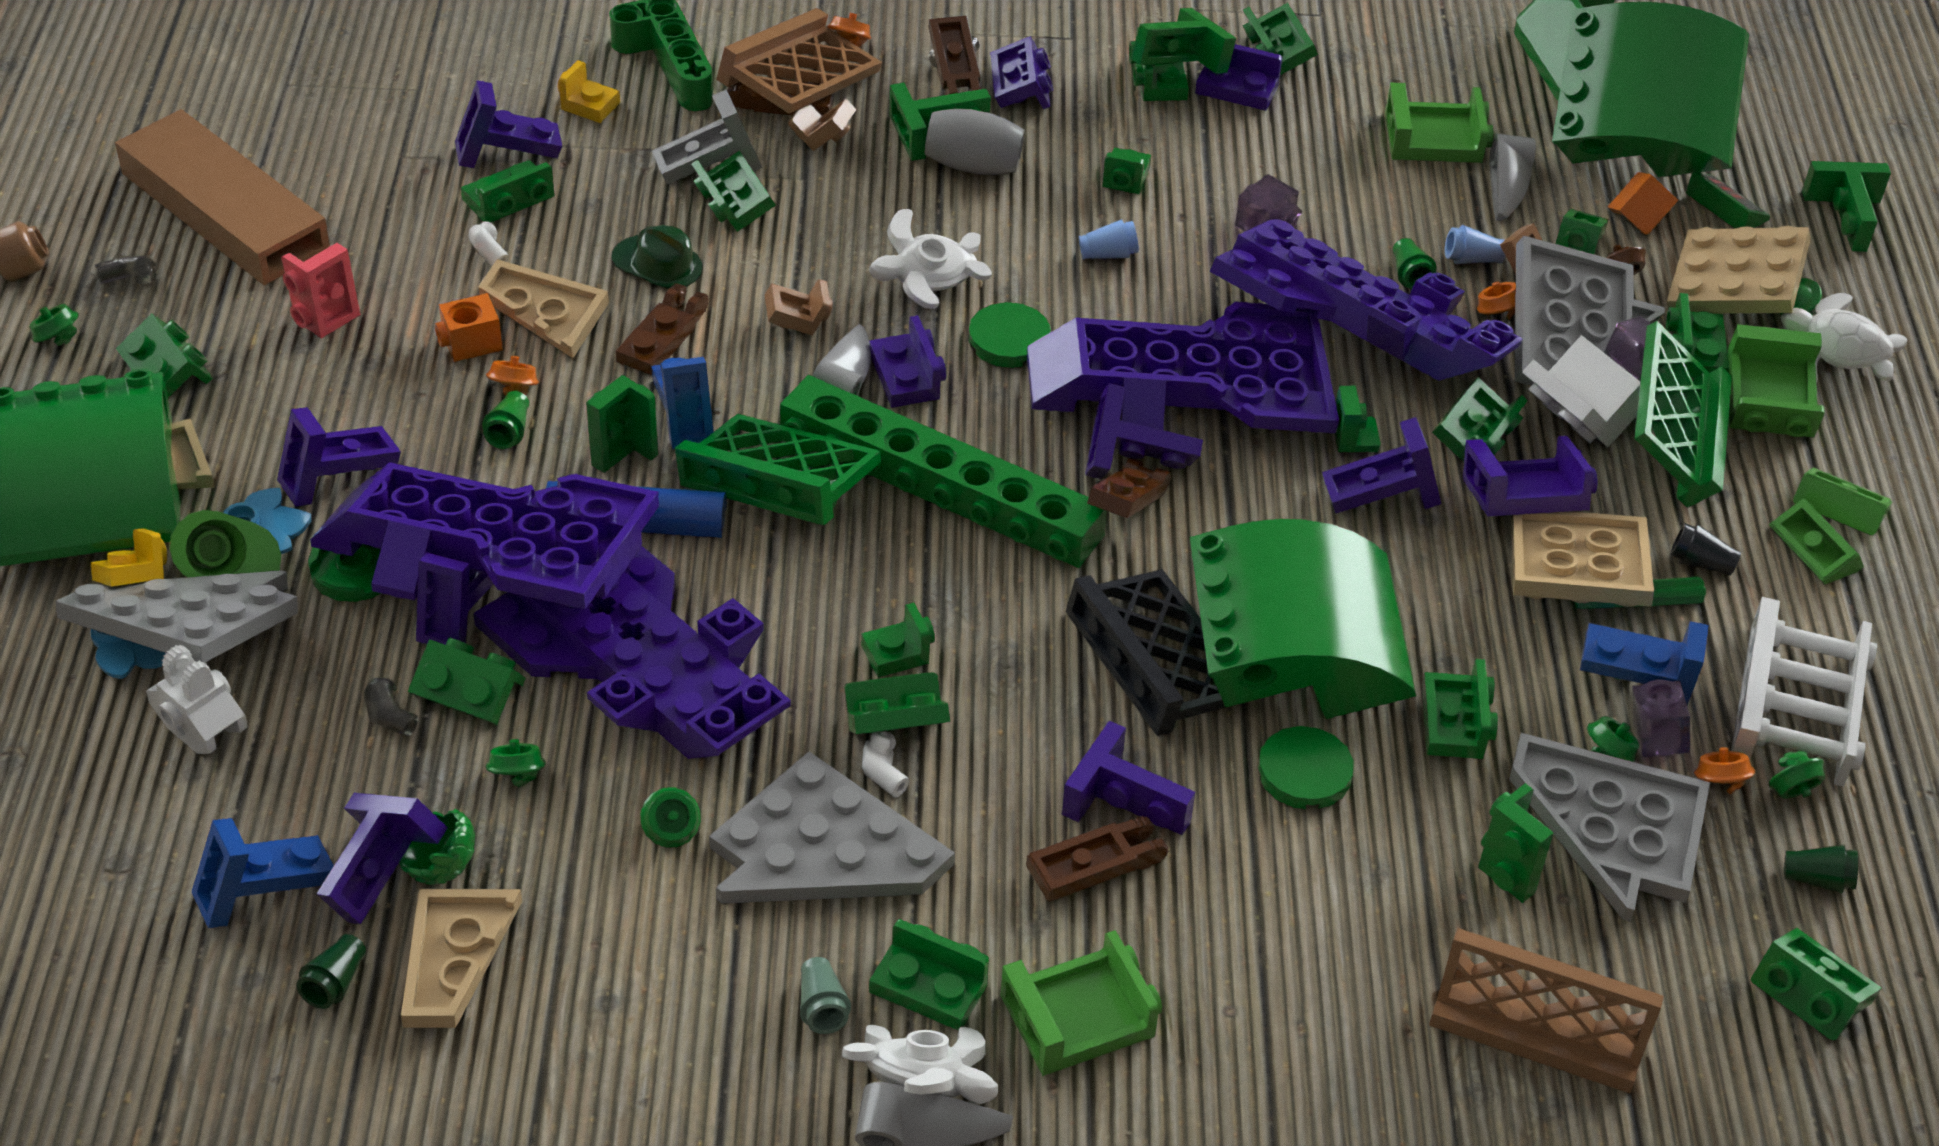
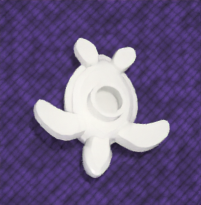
M910 209L899 210L893 216L888 226V238L898 252V255L881 256L869 268L873 278L878 281H889L898 278L903 282V289L908 297L920 306L929 309H935L939 305V299L932 291L952 288L962 283L969 276L984 281L988 280L992 275L990 268L985 263L977 261L976 257L972 254L978 251L980 234L974 232L967 233L960 243L935 234H924L913 238L910 228L913 213Z
M1836 293L1820 300L1815 307V316L1799 308H1793L1792 313H1784L1781 316V321L1787 330L1821 333L1822 348L1815 361L1816 383L1818 380L1817 363L1821 358L1827 363L1843 369H1858L1870 366L1877 378L1883 381H1890L1893 377L1894 368L1893 364L1887 359L1893 353L1901 351L1906 346L1907 338L1900 334L1886 335L1870 319L1855 312L1844 310L1851 304L1853 298L1846 293Z
M868 1025L865 1031V1043H852L843 1047L842 1056L844 1058L865 1062L870 1071L880 1081L902 1085L905 1092L920 1095L936 1093L948 1097H956L961 1094L970 1102L977 1104L989 1102L998 1094V1084L988 1074L971 1067L986 1054L983 1035L972 1028L960 1027L957 1042L950 1047L948 1046L949 1038L937 1031L918 1030L909 1033L906 1038L892 1039L890 1032L886 1028L878 1025Z

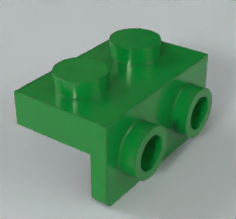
M1288 2L1258 19L1250 7L1243 9L1248 23L1242 26L1251 44L1259 42V45L1255 46L1256 49L1282 56L1280 75L1319 55L1314 43Z
M740 150L709 172H706L699 160L692 163L693 168L699 175V177L693 180L706 200L710 197L714 198L708 205L721 223L728 219L737 232L776 206Z
M152 313L116 348L132 371L147 369L152 373L163 372L167 399L192 374L205 384H208L213 379L204 367V364L208 362L206 357L192 344L185 342L189 338L186 331L175 321L170 320L165 323Z
M621 375L603 390L596 392L586 402L591 466L605 473L633 450L651 461L659 455L655 395L647 387L639 385L626 376Z
M1477 377L1467 386L1432 433L1463 462L1466 440L1483 439L1493 455H1495L1506 442L1501 436L1503 434L1505 436L1510 434L1523 420L1524 417L1519 412L1528 399L1520 395L1508 405Z
M448 638L445 645L429 639L407 692L497 725L513 685L516 684L523 687L526 677L514 670L516 662L501 655L490 652L487 659L473 655L474 647L459 640Z
M1475 659L1471 675L1424 672L1422 695L1427 755L1484 759L1488 740H1496L1498 715L1497 712H1490L1489 706L1493 703L1495 682L1494 677L1487 676L1485 659Z
M1526 783L1512 794L1504 792L1491 806L1489 815L1492 818L1489 829L1481 840L1483 851L1478 868L1488 875L1500 889L1508 891L1521 903H1524L1536 893L1554 834L1553 831L1528 813L1534 789Z

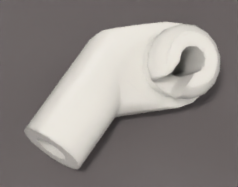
M483 222L470 228L468 234L470 242L491 266H493L497 259L507 262L509 254L496 242L498 233L495 226L490 222Z
M888 731L873 732L871 739L865 742L863 748L862 769L867 777L890 795L899 797L908 787L909 778L892 766L894 755L892 749L896 745V739Z

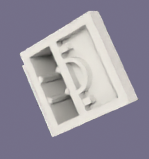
M1582 335L1549 371L1534 359L1522 371L1533 383L1528 390L1542 401V404L1560 419L1563 418L1572 426L1571 428L1590 444L1596 438L1608 448L1632 420L1637 418L1641 382Z

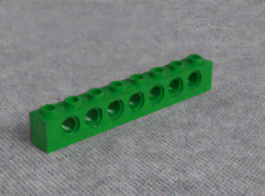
M807 375L780 403V425L879 450L881 452V463L867 475L936 504L942 509H947L974 521L978 525L985 526L1012 538L1016 542L1030 546L1050 555L1056 560L1080 568L1105 536L1107 511L1087 504L1088 496L811 375ZM852 460V461H846V462H842V463L847 464V463H853V462H858V461Z

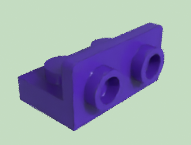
M1031 36L990 52L994 97L1000 108L1013 103H1020L1033 95H1036L1043 110L1051 107L1049 93L1054 89L1050 76L1046 71L1051 68L1050 61L1043 47L1038 49Z
M1235 44L1228 72L1216 74L1204 66L1196 81L1195 94L1267 111L1279 86L1282 56Z
M918 315L909 317V334L869 340L871 359L891 408L940 399L941 381L946 380L945 363L942 356L936 357L931 330L924 329Z

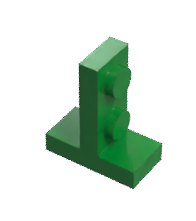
M1180 8L1177 22L1142 23L1139 25L1131 59L1139 65L1198 61L1216 74L1227 73L1237 38L1193 8Z
M905 83L890 85L889 116L911 161L926 159V137L933 112L948 109H972L990 113L991 96L986 88L913 100Z
M1811 161L1802 188V194L1805 201L1833 202V208L1838 210L1841 218V232L1847 236L1851 251L1867 252L1878 222L1872 203H1881L1891 171L1888 163Z

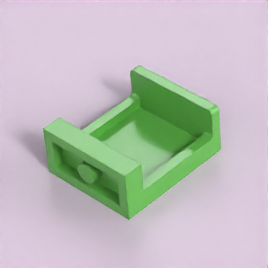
M1390 82L1385 118L1391 159L1483 163L1485 149L1491 148L1494 132L1493 125L1487 124L1489 103L1488 101H1483L1481 87L1472 88L1470 101L1467 104L1408 102L1405 83Z
M1737 324L1727 350L1728 373L1732 376L1729 408L1730 428L1750 432L1786 434L1793 437H1815L1824 417V406L1817 405L1815 361L1822 348L1821 333Z
M1116 930L1105 933L1104 946L1101 950L1032 974L1028 973L1022 960L1003 966L1000 996L1042 1076L1155 1037L1158 1014L1162 1012L1160 996L1152 984H1146L1139 972V962L1135 951L1130 945L1124 946Z

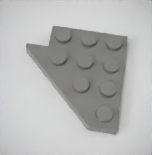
M1523 236L1516 243L1515 335L1523 338V341L1515 349V382L1531 386L1533 383L1522 373L1530 362L1534 359L1549 371L1581 335L1602 352L1608 354L1648 325L1657 321L1665 313V307L1634 299L1633 265Z
M281 570L154 579L113 587L104 584H85L77 587L75 592L56 600V612L59 619L165 653L171 647H175V645H182L190 651L194 661L198 662L200 660L205 663L298 613L297 596L282 592L288 589L287 572Z
M1521 733L1509 780L1517 789L1525 783L1534 789L1530 806L1547 827L1554 832L1556 838L1623 920L1631 921L1638 890L1686 903L1691 890L1710 782Z
M810 751L709 836L710 849L738 868L716 887V900L722 904L919 895L928 890L955 863V852Z

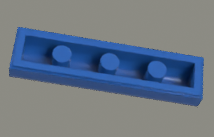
M548 481L546 488L558 486L557 481ZM639 487L659 492V507L641 531L642 533L722 538L727 509L726 492Z

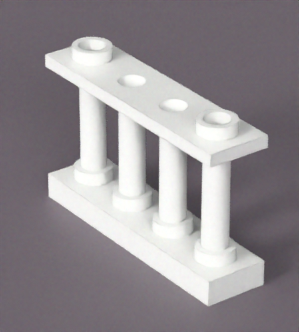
M1762 597L1750 630L1731 751L1744 753L1750 760L1755 745L1764 746L1766 742L1837 760L1834 784L1844 787L1850 770L1860 769L1865 752V743L1859 742L1858 737L1867 669L1871 670L1877 651V643L1870 642L1872 623L1862 622L1855 642L1841 640L1785 626V621L1778 619L1780 601ZM1781 643L1850 660L1848 674L1780 658V653L1774 652L1773 646L1779 647ZM1775 676L1844 692V708L1775 691V686L1768 684V679L1773 680ZM1770 709L1841 726L1840 741L1770 724V719L1763 718V712L1768 713Z

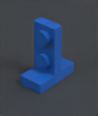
M704 357L690 359L669 358L660 363L661 365L651 366L653 383L666 410L669 441L672 449H675L684 440L700 443L714 432L707 365Z
M1690 621L1683 641L1677 642L1589 623L1585 635L1580 670L1668 689L1665 711L1684 715L1704 663L1709 625Z
M232 818L212 820L192 888V895L208 928L228 926L236 897L322 886L334 865L318 835L245 844Z

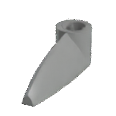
M1498 133L1493 137L1489 164L1496 221L1506 219L1518 207L1527 192L1536 151V141L1534 138Z
M858 324L847 333L820 361L812 376L858 396L871 362L869 338L865 328Z
M873 1082L867 1084L863 1089L855 1141L860 1146H965L1009 1132L1013 1116L936 1093L913 1094L905 1092L902 1085Z

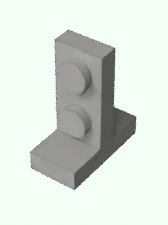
M727 90L712 96L722 119L652 150L667 185L696 172L692 166V163L696 160H699L705 168L724 160L739 150L753 171L762 168Z

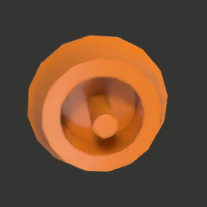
M850 13L849 19L834 16L831 23L827 25L828 29H831L858 47L862 46L867 40H871L870 25L856 21L857 14Z
M1499 281L1492 283V286L1479 293L1477 311L1484 315L1508 311L1506 318L1510 320L1515 315L1516 283H1500Z
M511 356L510 361H493L490 370L486 373L488 379L505 386L503 388L504 395L511 391H519L526 395L528 394L529 386L539 383L535 367L520 363L518 356Z
M1721 747L1719 751L1706 753L1700 757L1694 775L1703 781L1730 784L1731 787L1727 792L1732 794L1754 776L1755 769L1751 766L1749 757L1746 754L1729 751V748Z

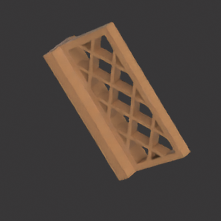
M815 8L724 47L716 80L727 87L741 82L790 114L880 72L882 62L836 32L828 29L825 26L828 14ZM823 41H825L826 43H828V44L831 45V46L822 45V44H820V43L823 42ZM801 54H809V55H813V57H811V56H805V55H801ZM822 57L838 59L839 61L824 59ZM847 61L858 62L859 64L849 63ZM779 64L790 65V67L781 66V65H779ZM799 67L816 69V71L800 69ZM825 71L842 73V75L825 73ZM756 74L767 75V77L756 76ZM776 77L792 79L793 81L776 79ZM802 81L811 82V83H817V84H819V85L805 84V83H802ZM782 92L796 94V96L790 98Z
M1457 928L1429 1026L1631 1093L1638 1067L1659 1015L1664 996ZM1462 949L1484 956L1487 962L1474 964ZM1524 969L1533 972L1539 978L1525 981L1516 970ZM1500 974L1508 985L1495 988L1486 977ZM1575 986L1587 990L1590 995L1576 998L1567 987ZM1551 991L1560 1002L1546 1005L1537 994ZM1626 1003L1647 1011L1627 1015L1619 1005ZM1602 1008L1611 1019L1596 1021L1588 1011Z

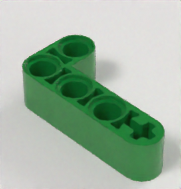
M639 0L616 5L610 10L611 45L615 51L623 54H632L653 50L672 90L683 108L689 111H703L712 106V67L675 0Z

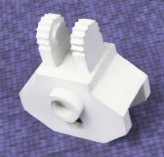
M175 645V647H171L169 651H166L167 653L163 655L164 659L162 660L165 678L146 690L149 703L165 726L197 754H210L217 749L214 737L222 731L242 732L248 727L246 716L231 696V687L221 672L216 669L211 671L210 667L200 660L198 662L194 661L190 651L182 645Z

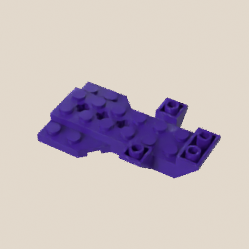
M1278 219L1266 221L1239 234L1233 249L1215 257L1210 269L1211 273L1279 311L1295 314L1296 309L1315 310L1314 316L1317 319L1331 321L1438 381L1494 365L1518 348L1523 341V338L1513 333L1514 330L1504 322L1487 319L1471 329L1468 321L1459 316L1451 315L1465 291L1455 286V281L1447 275L1441 273L1432 274L1430 272L1416 280L1410 294H1407L1398 289L1399 285L1392 279L1384 276L1376 277L1363 270L1364 266L1357 260L1349 257H1339L1338 253L1324 242L1314 238L1306 239L1302 232L1295 229L1289 223Z
M1235 301L1225 308L1224 315L1215 321L1209 319L1200 326L1074 318L1027 347L1031 405L1034 410L1074 412L1076 400L1097 402L1102 391L1110 383L1126 387L1120 420L1164 430L1165 406L1227 410L1251 428L1336 433L1339 423L1319 319L1314 316L1315 310L1296 309L1295 314L1279 311L1269 304Z
M389 462L351 492L313 535L310 543L311 547L350 556H353L362 544L381 549L371 583L372 591L396 598L416 600L419 560L426 553H431L470 563V568L486 571L497 590L518 594L522 597H532L554 602L567 607L586 609L594 596L605 598L642 547L641 531L659 507V492L578 474L557 478L558 486L535 491L532 485L511 489Z
M643 546L605 598L594 596L586 609L567 607L562 604L532 597H522L518 594L507 592L473 613L475 626L530 676L551 677L552 671L578 672V677L582 679H598L601 683L587 692V699L618 726L658 732L687 759L718 756L791 706V700L760 673L750 678L739 669L763 632L764 623L732 598L697 621V633L671 611L675 593V573Z

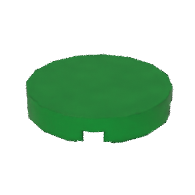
M1011 302L991 304L979 310L971 319L968 341L970 347L973 346L976 349V355L985 362L999 367H1022L1023 362L1027 361L1026 352L1028 345L1049 334L1051 327L1045 316L1037 309L1027 305Z
M362 544L353 556L313 547L308 558L312 584L322 595L336 601L357 602L372 599L382 594L372 591L371 585L381 549Z
M1295 726L1281 729L1268 737L1260 750L1258 769L1264 789L1277 801L1293 808L1306 809V805L1318 804V809L1330 807L1345 796L1353 778L1354 760L1348 747L1335 735L1319 728Z

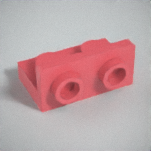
M335 243L304 262L291 253L281 257L285 272L283 274V281L289 290L292 304L290 313L299 327L307 328L318 337L323 338L361 315L348 249Z

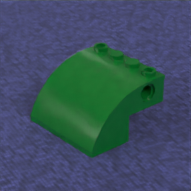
M1647 1L1619 2L1573 9L1552 143L1559 147L1572 164L1641 155L1657 177L1691 174L1695 171L1707 172L1732 169L1749 33L1741 26L1716 14L1671 3Z
M138 369L126 373L121 378L106 379L102 375H92L82 378L76 384L60 385L56 381H47L35 385L31 390L14 391L13 388L9 387L0 388V567L133 548L134 529L144 528L157 532L164 543L170 542L171 534L178 522H180L181 502L171 456L172 419L163 372L152 373L147 369Z
M1303 519L1251 521L1190 537L1208 674L1210 678L1213 677L1225 707L1313 686L1325 719L1417 696L1387 553L1376 544L1355 532L1333 524Z

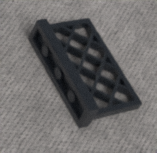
M1163 569L1097 584L1091 575L1075 578L1065 612L1157 736L1173 732L1177 720L1226 708L1217 686L1210 684L1212 678L1208 674L1207 660L1186 653L1188 645L1205 651L1201 618ZM1157 586L1166 599L1164 601L1141 593L1140 590ZM1114 597L1129 602L1128 609L1114 606L1108 598ZM1137 605L1160 613L1158 620L1132 612L1134 606ZM1165 615L1184 621L1189 630L1187 631L1164 623ZM1128 625L1153 633L1151 639L1148 640L1136 636ZM1160 635L1183 643L1182 650L1179 651L1156 643L1157 636ZM1152 656L1175 663L1174 671L1159 667ZM1181 666L1207 674L1206 681L1203 682L1179 674ZM1175 687L1198 694L1200 698L1183 702V697Z

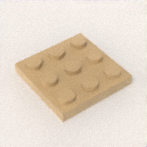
M1746 226L1736 229H1712L1709 227L1688 229L1667 298V307H1675L1679 293H1687L1690 311L1709 312L1713 314L1792 313L1811 240L1809 227L1752 228Z
M1574 511L1512 515L1513 595L1526 596L1531 599H1568L1577 603H1588L1591 601L1615 603L1624 607L1636 605L1652 607L1654 586L1647 517Z

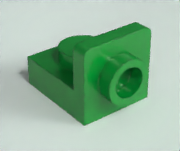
M1114 147L1112 153L1108 152L1105 157L1102 187L1140 195L1150 169L1151 155L1132 149Z
M1570 209L1563 216L1555 244L1595 255L1598 241L1605 234L1609 219Z
M1356 385L1339 386L1336 399L1339 423L1336 433H1334L1338 452H1378L1381 441L1376 419L1372 416L1367 417L1366 404L1359 403Z
M914 602L905 605L904 622L861 633V646L877 678L929 664L930 644L935 642V633L930 619L927 616H921Z

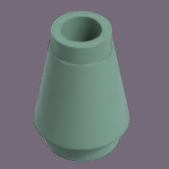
M813 957L806 960L801 966L800 1016L802 1021L813 1032L819 1034L834 1033L846 1025L851 1011V1002L829 960L823 957Z

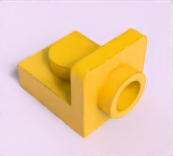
M577 60L567 71L561 74L558 80L557 87L560 92L561 110L601 123L620 104L619 90L587 80L586 63Z
M144 528L134 529V551L107 553L108 560L91 562L92 580L113 587L154 579H164L163 565L167 562V549L160 534Z

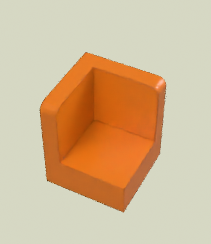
M1637 172L1608 205V208L1613 213L1623 215L1641 233L1649 234L1679 200L1653 175Z

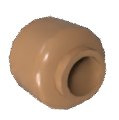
M17 221L0 228V275L9 282H15L40 271L44 267L45 257L49 255V250L36 226L29 227L25 223Z

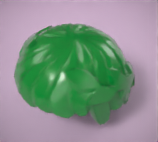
M457 809L448 811L445 815L436 811L433 812L448 827L439 843L432 844L412 841L400 860L401 869L414 878L415 881L428 885L444 884L457 878L466 869L474 853L475 830L468 817Z

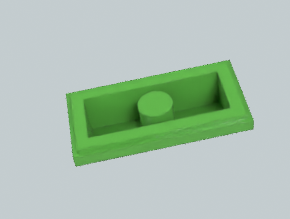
M1814 467L1803 475L1793 498L1795 504L1805 498L1819 514L1869 535H1874L1878 531L1893 502L1890 498Z
M1805 498L1801 499L1769 524L1770 528L1824 585L1857 573L1864 568L1860 555Z

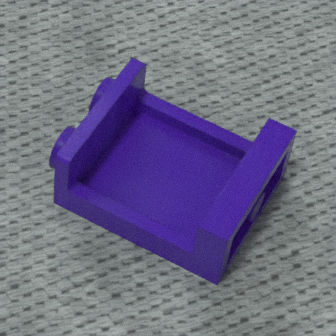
M1558 436L1554 458L1498 461L1483 439L1466 440L1463 480L1487 516L1590 510L1591 494L1596 493L1598 486L1597 473L1583 457L1581 450L1576 448L1568 436Z

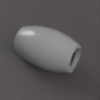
M972 109L935 111L932 113L929 122L925 155L958 171L978 175L1014 173L1018 169L1025 130L1003 117L988 112Z

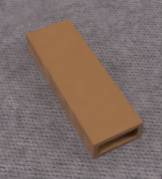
M182 109L115 142L123 175L264 286L283 276L285 272L281 257L287 253H291L304 262L330 247L325 217Z

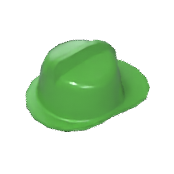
M201 510L190 513L178 522L171 534L169 550L173 563L186 577L280 570L281 552L277 540L267 529L241 518L218 511Z

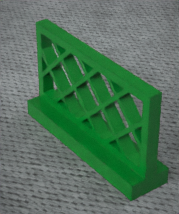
M1655 321L1648 325L1646 330L1634 439L1678 480L1677 499L1689 508L1723 491L1732 376L1722 366L1709 373L1658 321ZM1651 429H1653L1656 437L1651 433Z
M738 413L700 443L684 440L675 447L679 483L681 486L700 491L726 492L727 499L823 526L834 518L833 503L881 463V452L879 450ZM741 430L750 432L747 434L735 435ZM780 441H784V442H785V443L767 445L768 443H774V442H780ZM760 445V447L744 449L739 451L736 450L740 448ZM821 451V452H818V453H812V454L803 455V453H807V452ZM795 455V457L772 460V458ZM852 460L858 461V462H853V463H847V464L839 465V463H841V462L852 461ZM829 464L832 465V466H830V467H825V468H819V469H813V470H809V469H808V468H812V467L824 466V465H829Z

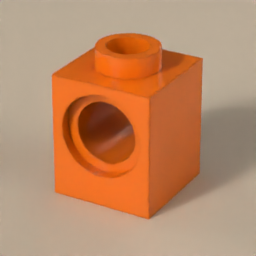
M488 293L439 304L441 322L435 323L436 336L440 347H448L454 362L503 351L499 318Z

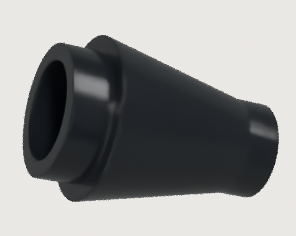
M1684 523L1673 543L1670 555L1678 558L1679 564L1722 572L1731 576L1739 562L1741 551L1730 547L1698 523L1695 526Z

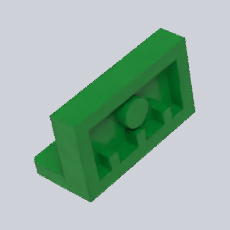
M1130 41L1129 61L1130 64H1134V86H1140L1143 101L1187 100L1189 87L1183 62L1139 65L1131 59L1135 41Z
M530 160L515 164L510 168L462 186V200L483 222H494L555 197L552 167L547 162L535 166Z
M1679 293L1676 306L1668 308L1666 330L1672 332L1671 335L1709 373L1721 366L1728 372L1729 362L1723 314L1690 311L1688 294Z
M934 672L850 682L844 685L849 730L855 734L950 722L949 705L940 698L938 675Z
M898 919L892 930V944L869 979V993L955 1030H959L960 1027H964L987 987L989 957L969 944H959L935 934L926 926L914 925Z
M1798 928L1772 942L1751 977L1753 984L1830 1040L1839 1038L1852 1017L1871 1005L1882 987Z

